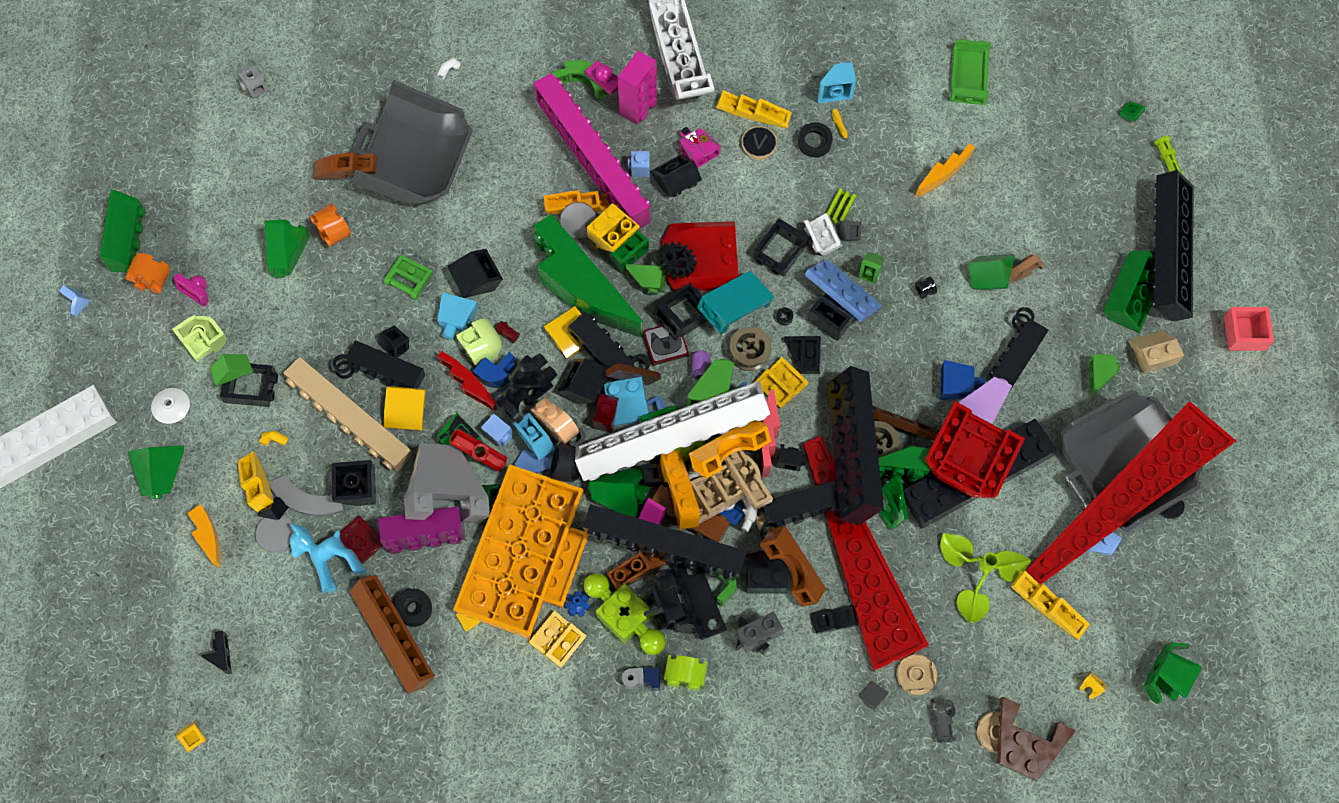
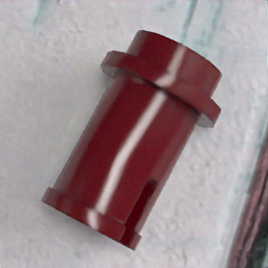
M501 321L496 326L495 330L498 331L497 333L499 335L502 334L512 343H515L520 337V333L508 326L507 322Z

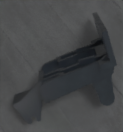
M684 563L673 564L672 568L665 569L655 575L656 580L660 581L662 589L665 591L659 592L658 587L652 584L636 593L639 598L651 596L647 601L648 604H651L652 608L643 613L646 618L655 615L659 631L674 626L675 630L688 634L697 632L701 640L727 631L702 568L698 567V572L695 575H690ZM678 593H683L688 609L685 604L680 602ZM712 619L719 621L720 625L716 630H711L708 626L709 621Z

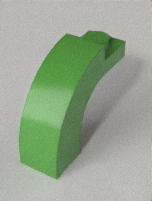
M582 60L563 62L564 69L552 72L556 78L561 80L562 84L572 81L587 84L591 88L595 99L610 95L585 75V71L593 63Z

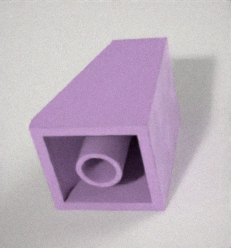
M994 377L959 403L971 409L972 414L992 424L1012 385L1002 378Z

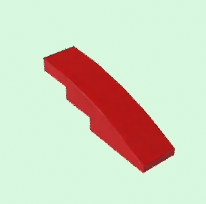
M441 351L437 356L440 364L451 369L449 371L451 378L463 384L461 386L463 394L496 411V403L482 383L460 362Z

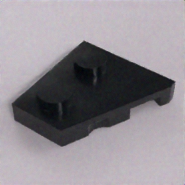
M784 336L785 343L800 373L820 374L821 336Z

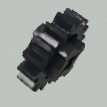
M671 241L670 245L665 243L664 246H661L656 258L658 259L657 265H662L660 270H666L667 276L671 273L673 278H676L678 275L680 279H683L684 275L688 278L694 272L697 261H695L697 256L692 255V249H687L688 245L681 246V242L675 245Z

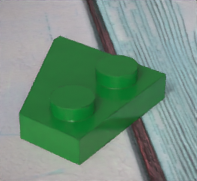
M895 476L882 487L884 510L879 513L890 530L895 529L908 519L900 476Z

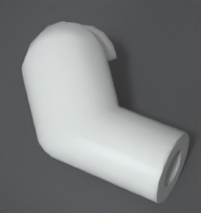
M450 58L442 63L437 77L445 79L449 69L457 70L460 67V61H457V58Z

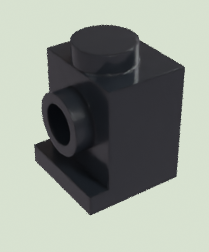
M395 325L379 334L380 345L392 356L398 358L409 350V338Z
M780 444L777 468L800 471L801 466H805L806 455L803 454V451H799L798 448L789 447L786 449L784 444Z

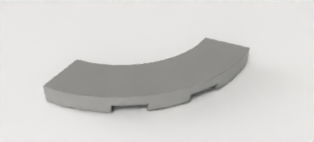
M287 475L269 481L270 488L276 497H280L285 502V505L298 513L313 516H330L344 512L342 503L332 501V494L326 496L306 494L297 489L290 482Z

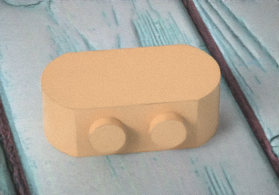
M545 397L529 410L542 429L560 443L566 444L579 433L578 427L569 415Z

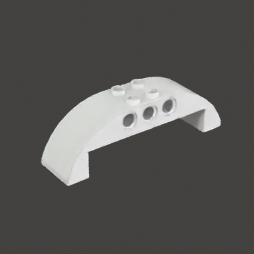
M648 0L657 44L675 99L680 100L713 93L714 86L711 75L705 72L685 0Z

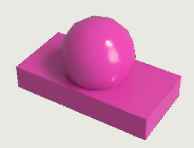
M597 60L585 71L587 77L610 95L618 90V76L613 73L609 65L602 64Z
M179 273L174 276L176 289L200 305L206 306L209 300L205 291L207 281L203 276L194 275L189 280Z

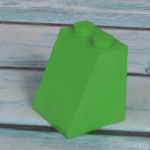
M715 359L689 392L687 406L729 392L733 378L734 362L728 359Z

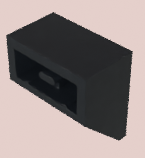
M487 249L471 251L447 267L463 298L496 290L503 280Z
M827 293L818 299L809 310L808 315L810 322L837 341L856 319Z
M585 358L574 359L558 392L573 403H595L604 384L609 380V377H606L608 367Z

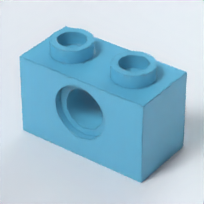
M530 413L523 416V420L519 424L513 423L521 439L538 460L555 450L549 436Z

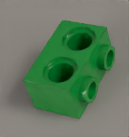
M637 230L614 252L609 251L610 262L621 273L627 270L626 264L633 265L649 251V240Z

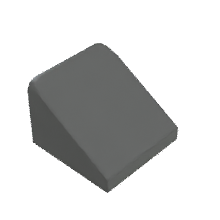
M840 220L838 228L839 239L860 240L862 222Z
M872 681L859 697L875 710L889 693Z

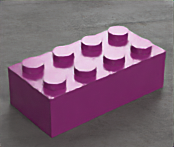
M459 506L433 510V513L425 520L405 519V514L378 518L380 541L387 552L390 551L391 554L401 553L402 549L410 548L411 551L422 549L421 546L429 545L431 548L440 547L441 543L449 542V544L455 545L461 543V540H466L464 522H462Z

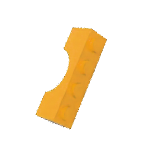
M754 420L748 422L746 426L736 427L689 453L693 470L707 479L723 470L722 462L730 454L742 450L756 451L771 442L768 427L764 423Z
M677 450L668 454L661 453L660 465L664 483H668L671 490L674 515L679 530L698 527L700 510L681 452Z

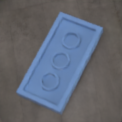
M827 259L809 268L805 273L806 277L860 322L876 313L882 306L875 297L870 296L860 285L852 281L846 273L840 271L833 262Z

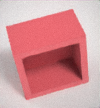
M1231 307L1223 316L1228 351H1266L1274 342L1269 307Z

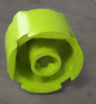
M668 655L664 675L667 686L679 688L680 684L688 685L687 689L700 691V687L705 686L708 661L704 660V664H700V659L676 655V659H672V655Z

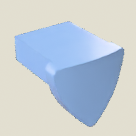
M63 285L60 289L62 294L72 300L71 314L74 316L79 315L91 301L73 287Z

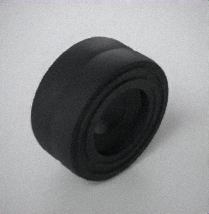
M419 589L403 591L399 594L394 604L404 624L409 627H417L424 624L432 613V603L429 597ZM411 603H417L419 609L415 613H410L408 606Z

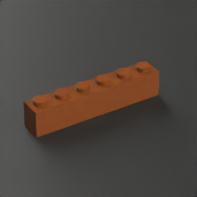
M375 574L359 579L350 593L407 693L409 694L424 688L435 675Z

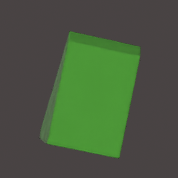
M223 354L213 364L210 371L216 386L252 373L253 369L247 354Z

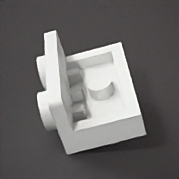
M827 213L811 222L809 220L804 221L806 225L804 230L812 238L813 242L811 245L816 253L819 252L824 256L843 246Z

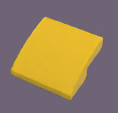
M575 306L544 326L546 332L554 340L556 346L566 359L583 349L568 332V326L582 315Z
M783 357L770 369L767 368L755 381H760L761 387L767 395H769L770 390H774L776 404L781 409L810 384Z
M387 386L384 427L422 431L426 389Z
M554 610L528 643L561 668L585 639L586 635Z

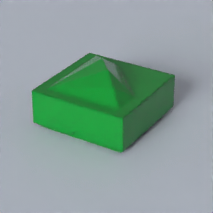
M1129 101L1119 112V115L1122 118L1135 122L1145 111V106Z

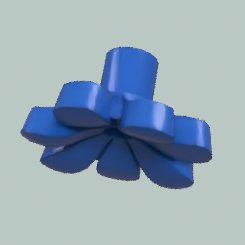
M579 591L575 592V596L572 594L567 595L566 599L569 602L564 604V608L570 609L569 615L575 616L577 613L579 617L584 616V610L590 609V605L586 603L589 597L587 595L581 596Z

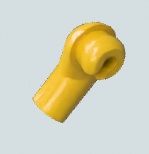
M272 430L263 432L260 435L259 443L267 446L270 441H276L285 446L289 437Z

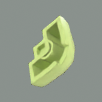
M193 315L172 329L197 362L212 351L218 352L227 340L226 335L210 316Z
M488 319L474 321L470 328L456 335L475 368L484 358L493 361L498 356L502 347L500 336Z

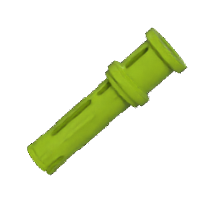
M1170 136L1157 139L1154 144L1161 153L1160 158L1163 161L1165 160L1169 172L1178 170L1183 175L1175 157L1176 150L1172 148L1170 143Z

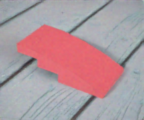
M774 390L769 391L767 398L770 415L762 420V423L768 427L771 442L759 449L761 478L769 477L771 458L774 457L776 448L775 439L778 438L780 430Z

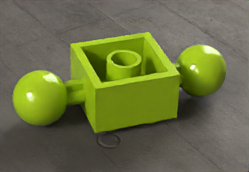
M592 573L585 579L584 590L586 594L591 598H601L605 602L596 610V616L623 644H626L637 634L640 637V646L646 654L657 655L664 650L666 646L664 634L657 629H648L645 626L653 616L646 618L643 612L650 608L625 583L613 594L609 590V581L605 575ZM628 611V616L623 615L621 617V612Z

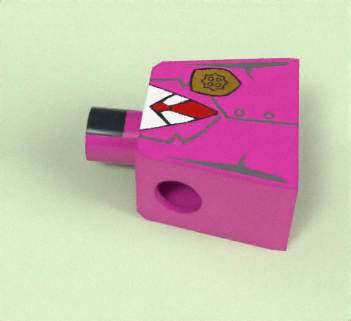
M685 127L680 131L679 134L682 136L680 150L683 156L695 161L697 168L720 155V144L703 129L699 128L691 132L688 127Z

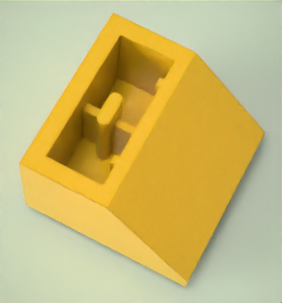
M612 203L587 226V237L600 249L614 252L640 226Z

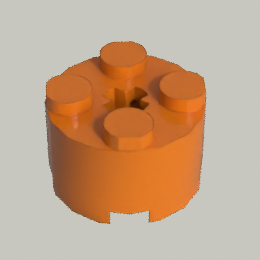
M332 203L309 217L313 225L319 230L317 231L319 236L326 242L328 247L337 244L351 235L348 225L338 212H335L337 208Z
M137 253L133 257L125 279L133 282L136 289L145 291L147 288L154 293L160 294L171 270L170 266L164 261L159 263L152 260V255Z

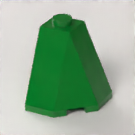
M284 219L265 220L268 270L271 276L284 278L291 275L310 238V234L305 226L299 225L295 227L290 225V221Z
M184 445L148 447L128 451L142 496H150V499L163 498L162 494H169L171 492L184 452Z
M641 468L616 471L612 474L605 473L600 475L599 478L590 481L588 485L592 500L616 512L639 518L645 503L642 502L649 488V485L644 484Z

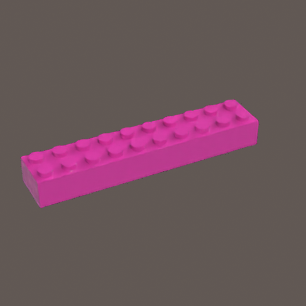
M550 73L534 82L536 102L602 193L608 194L606 199L610 205L612 203L614 205L619 204L617 207L636 222L640 228L649 224L651 216L649 201L641 196L639 187L636 184L633 185L630 181L631 178L628 172L622 170L618 158L611 155L609 146L606 143L603 144L597 130L594 131L588 117L582 115L580 106L574 104L569 91L564 90L561 80L556 78L553 73Z

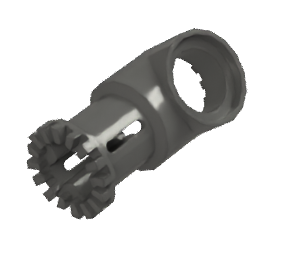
M949 699L939 701L935 704L937 721L934 722L935 726H937L939 737L937 743H943V741L946 743V740L947 742H954L956 739L953 736L951 724L953 723L952 717L956 713L955 706Z

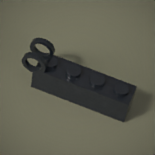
M1021 307L1015 313L1012 324L1017 329L1016 332L1019 335L1017 338L1012 337L1007 345L1009 350L1007 353L1003 351L998 359L1000 364L998 367L993 366L989 372L990 380L994 377L1002 378L1013 387L1049 329L1033 321L1035 315L1030 308ZM1022 311L1028 312V313L1030 314V316H1031V319H1030V317H1029L1028 315L1023 314V313H1020V312H1022ZM1019 317H1025L1027 322L1020 320Z
M584 312L568 326L570 335L598 364L608 368L618 363L635 367L634 363L641 361L646 365L644 369L649 370L650 360L646 355L627 356L623 352V347L617 341L614 342L610 338L611 335L605 328L601 329L597 325V320L591 314L588 315Z
M356 340L347 355L341 354L336 356L332 363L336 375L341 379H348L354 372L358 373L360 371L365 373L364 375L369 379L375 380L377 378L381 380L386 386L393 385L396 387L418 389L425 377L423 368ZM340 359H347V360H348V361H341V362H339V363L336 365L337 361L340 360ZM348 364L345 369H339L341 365ZM351 369V372H350L348 375H341V374H340V373H346V372H348V371Z
M836 481L773 498L771 503L761 507L765 518L760 531L762 540L768 533L766 531L767 527L778 528L792 522L793 524H799L806 518L812 517V519H817L827 512L831 514L839 512Z

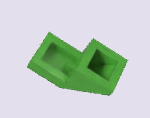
M718 573V578L727 585L716 600L723 607L736 593V579L735 581L724 579L723 575Z

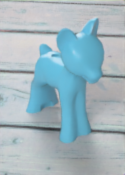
M290 524L294 532L290 537L291 555L299 558L305 552L310 554L311 560L318 572L322 593L328 592L329 594L337 590L327 565V561L335 555L344 557L354 574L358 573L359 575L367 572V569L359 561L354 551L347 549L340 539L339 530L335 532L334 536L327 538L317 545L305 526Z

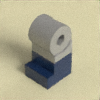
M659 667L627 669L622 674L623 685L628 689H635L638 686H651L652 691H660Z

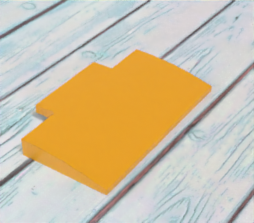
M509 464L453 611L504 631L531 639L544 602L563 608L585 548L588 535L584 531L571 527L584 489Z

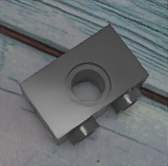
M773 611L737 629L736 636L746 653L782 635L784 629Z

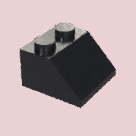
M678 155L650 171L664 193L671 197L680 195L687 188L695 187L702 180L695 161L682 155Z

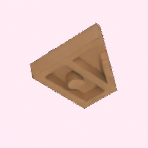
M1037 254L1025 257L1018 266H1012L1010 284L1031 275V271L1038 267L1041 270L1046 268Z

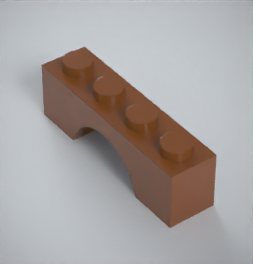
M781 526L770 529L761 541V547L770 560L778 558L788 566L792 576L791 592L800 606L817 604L826 590L825 585L787 527Z

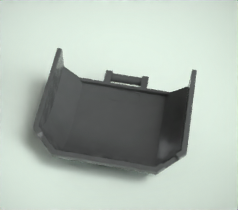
M393 80L377 126L368 122H362L357 141L349 152H354L357 155H377L376 174H367L356 169L352 183L391 199L407 203H424L447 195L473 132L464 117L463 110ZM368 132L373 133L366 151L361 150Z
M1130 390L1072 421L1060 432L1063 455L1074 470V472L1065 476L1063 480L1071 486L1083 504L1082 508L1084 510L1172 420L1158 398L1138 395L1137 391ZM1203 466L1119 528L1129 532L1199 490L1201 485L1199 476ZM1078 477L1093 500L1090 501L1075 478Z

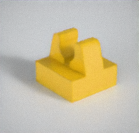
M1091 671L1083 681L1080 690L1083 691L1086 687H1091L1092 693L1089 695V698L1093 699L1098 695L1100 696L1105 691L1107 685Z

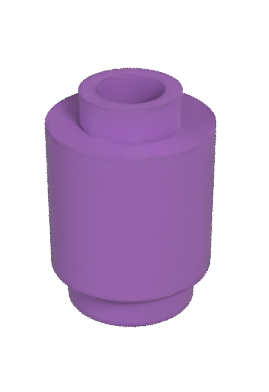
M698 350L692 355V374L698 380L711 365V355L704 350Z

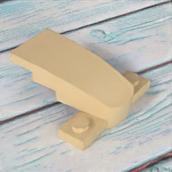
M743 450L727 456L724 459L726 465L722 466L723 470L707 479L702 476L690 481L700 510L699 524L731 507L745 496L754 510L772 502L773 498L761 480L757 464L748 455H745Z

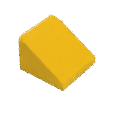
M192 721L176 732V737L187 752H190L206 741L195 721Z

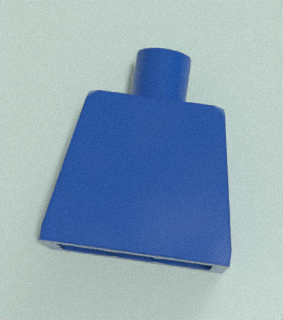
M947 360L943 361L941 366V400L963 399L973 393L974 389H978L985 384V378L974 377L973 366Z

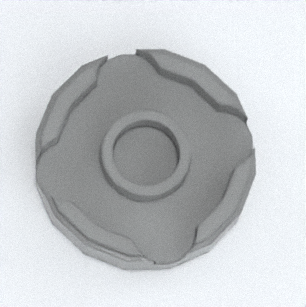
M578 201L573 202L563 209L560 216V224L572 238L587 237V226L596 219V214L588 204Z
M284 515L279 520L262 519L255 532L256 541L259 546L271 553H280L290 547V537L294 533L290 524H293L292 521Z

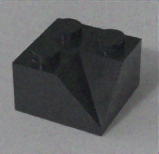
M371 460L331 463L333 502L353 506L376 504L375 466Z
M764 550L746 554L747 594H787L788 566L784 561L778 558L770 560Z

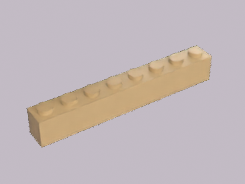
M299 357L283 372L286 377L285 382L292 389L297 387L300 390L299 394L305 400L310 398L314 402L312 405L318 411L324 410L327 413L326 417L334 424L338 422L342 425L340 429L347 435L351 433L355 436L354 440L361 447L364 445L368 447V452L375 459L380 457L383 460L382 464L388 470L394 469L398 472L413 456L407 446L302 358Z

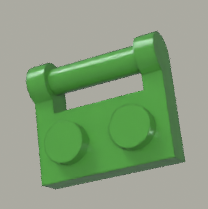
M400 255L386 275L384 284L392 285L417 300L432 277L433 271ZM396 275L416 284L415 288L396 280Z

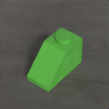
M867 252L862 261L858 278L876 284L885 258L879 254Z
M626 264V269L648 294L657 295L658 292L665 291L667 271H661L662 266Z
M1093 354L1089 359L1090 395L1094 396L1119 372V362L1116 361V355Z

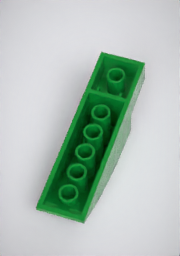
M550 214L534 225L535 234L533 236L536 240L535 246L540 252L544 251L546 254V260L538 264L540 281L572 308L575 306L580 313L586 312L588 315L591 314L600 324L641 338L643 336V320L555 217Z

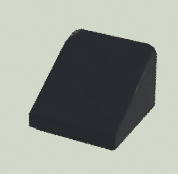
M280 497L273 499L272 504L259 511L257 515L259 517L279 520L288 509V506L285 505V502Z

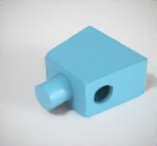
M442 293L438 323L440 327L445 328L442 334L444 338L453 340L456 331L463 332L468 329L479 309L477 301Z

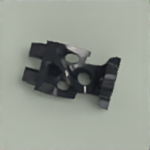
M541 353L533 358L528 355L525 356L510 376V384L500 392L498 391L493 394L497 404L518 424L523 420L519 413L520 403L526 399V404L529 406L554 387L551 381L558 375L551 366L547 367L544 371L541 370L548 363ZM524 372V376L518 379L519 374ZM536 388L535 393L530 396L529 391Z

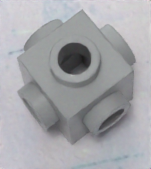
M255 66L245 69L242 73L238 74L241 82H239L244 92L248 91L253 99L269 91L265 83L266 77L261 70L258 72Z

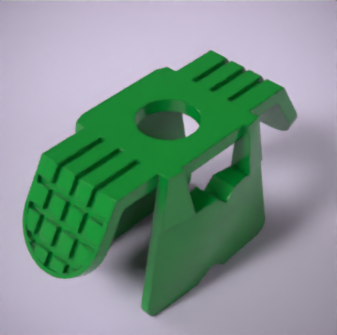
M1173 642L1164 645L1157 656L1143 685L1149 698L1154 703L1162 702V695L1159 689L1173 701L1177 700L1179 695L1183 698L1188 696L1201 670V666L1172 653V650L1188 649L1189 644Z

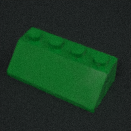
M110 190L100 258L111 272H127L133 257L136 256L137 250H140L141 247L139 234L143 232L141 221L142 217H145L146 210L139 199L116 190Z
M1149 250L1129 251L1103 310L1110 321L1140 333L1155 295L1153 282L1155 281L1153 270L1155 258Z

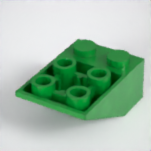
M910 446L878 458L881 479L888 478L892 480L895 476H900L901 480L909 481L910 484L923 480L930 471L929 466L924 461L930 448Z

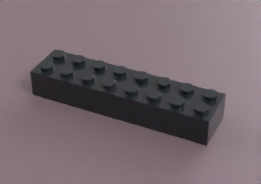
M1178 170L1156 175V199L1154 200L1156 215L1154 216L1156 231L1154 232L1155 248L1153 251L1155 256V264L1153 266L1155 281L1153 282L1155 295L1153 306L1170 321H1179L1193 318L1194 186Z
M850 366L827 383L839 517L841 521L861 525L884 510L870 376L868 371Z
M1036 419L1012 431L1025 438L1004 483L1052 458L1057 451ZM935 474L903 490L906 506L921 529L977 499L941 481Z
M592 504L589 506L583 525L588 538L593 540L606 539L610 545L619 546V544L627 546L626 549L633 552H638L639 549L645 551L647 556L657 558L659 555L664 557L667 562L676 564L679 561L684 563L685 567L694 570L696 567L704 569V573L710 575L719 573L723 575L724 579L730 581L740 579L746 559V550Z

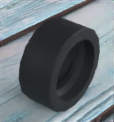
M819 122L806 124L801 128L798 137V146L801 152L812 158L826 155L832 146V132L825 124ZM817 132L825 137L826 143L821 147H812L805 142V137L808 133Z
M559 443L556 446L550 469V477L552 479L564 482L569 480L575 462V446Z

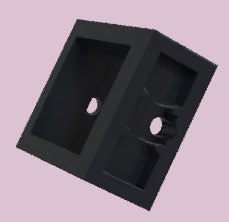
M778 218L755 248L753 258L759 265H765L770 268L771 272L775 275L780 274L784 277L808 246L810 237ZM777 234L798 246L784 266L763 253Z
M691 283L659 301L653 312L657 319L677 340L708 321L697 308L702 295ZM684 299H687L700 313L699 316L686 324L670 309Z
M251 364L253 373L266 374L262 396L234 394L237 380L234 379L222 384L220 398L224 403L270 407V402H273L275 398L273 386L278 382V373L272 365Z

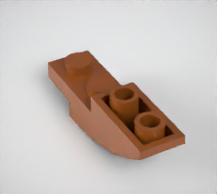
M351 152L323 157L315 161L313 179L347 178V175H354L356 169L367 174H376L377 155H357Z
M640 552L607 572V575L618 590L624 583L629 586L670 562L665 561V558L658 555L657 558L647 556L646 552Z

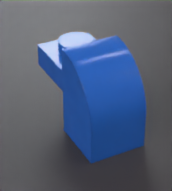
M508 352L497 366L487 358H484L473 370V374L485 386L491 388L502 387L509 383V374L516 367L515 356Z

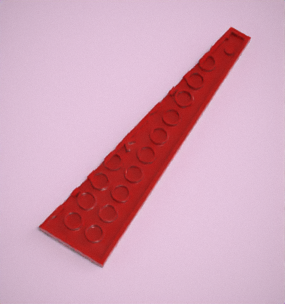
M1189 401L1033 562L1026 572L1039 584H1043L1226 450L1236 440Z
M820 436L804 443V451L815 486L836 481L835 462L822 437ZM830 512L824 513L873 671H877L927 648L929 644L866 522L861 525H855L841 521L839 512L834 514Z

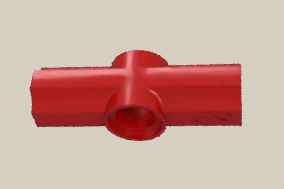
M459 428L450 437V444L471 455L474 459L485 463L498 472L504 468L508 457L484 444L481 440L472 437ZM482 446V451L475 454V449Z

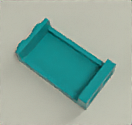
M750 270L702 296L697 308L720 334H723L727 331L730 324L763 306L768 308L774 296Z

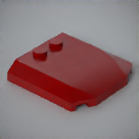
M735 221L670 224L662 239V246L665 243L670 245L671 241L675 245L681 242V246L688 245L687 249H692V255L697 256L695 259L697 261L696 268L688 278L685 275L683 279H680L678 275L676 278H673L671 273L668 276L666 275V280L673 292L689 283L699 291H713L738 277Z
M954 401L924 461L938 479L973 498L995 499L1025 438L1008 429L1004 431L972 414L971 409Z

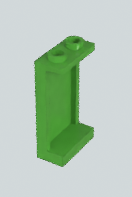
M956 39L953 47L950 102L986 105L989 97L987 82L990 42Z

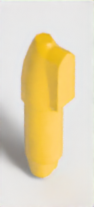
M833 109V121L840 135L843 138H847L848 134L838 110Z

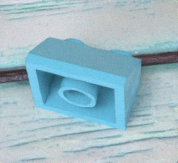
M841 62L835 64L820 82L818 103L853 99L856 77L852 62Z
M642 377L604 384L606 395L619 397L614 426L640 422L639 416L649 413L646 389Z

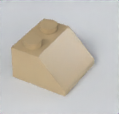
M1164 330L1128 340L1143 374L1178 364L1184 357L1177 339Z

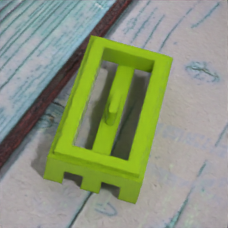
M842 188L838 190L827 212L830 217L840 196L843 195L833 218L830 217L831 222L839 225V221L836 219L846 199L850 198V201L840 218L841 221L845 220L856 198L855 194L851 195L849 191L844 192Z

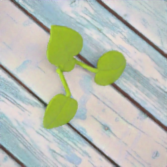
M945 532L941 537V553L949 564L960 567L965 561L968 563L979 561V568L983 572L975 591L964 590L958 595L956 600L959 612L970 623L980 621L988 613L990 607L988 597L984 594H978L988 573L998 569L999 576L1002 579L1014 582L1022 571L1027 570L1031 563V559L1012 551H1000L997 554L988 552L983 557L979 555L976 558L970 559L973 554V545L967 538Z

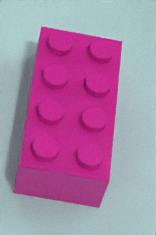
M639 50L618 75L619 115L637 125L640 121L646 119L647 111L650 107L654 108L658 101V69H656V60Z

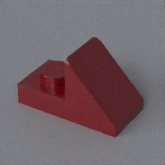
M600 393L596 414L593 418L594 429L613 433L619 397Z

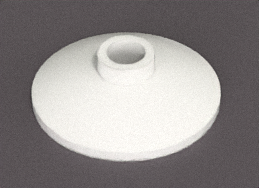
M164 389L154 397L151 411L159 422L166 424L175 423L185 417L190 407V401L187 394L180 389ZM168 401H172L171 405L166 406Z

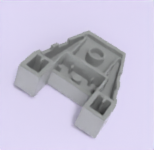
M421 443L414 463V471L409 481V489L404 499L405 519L425 520L433 513V499L460 500L462 522L481 523L490 516L488 495L462 451L453 445Z

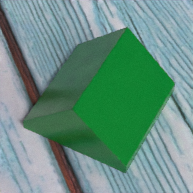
M1014 254L978 256L970 261L968 266L972 289L1008 288L1015 257Z

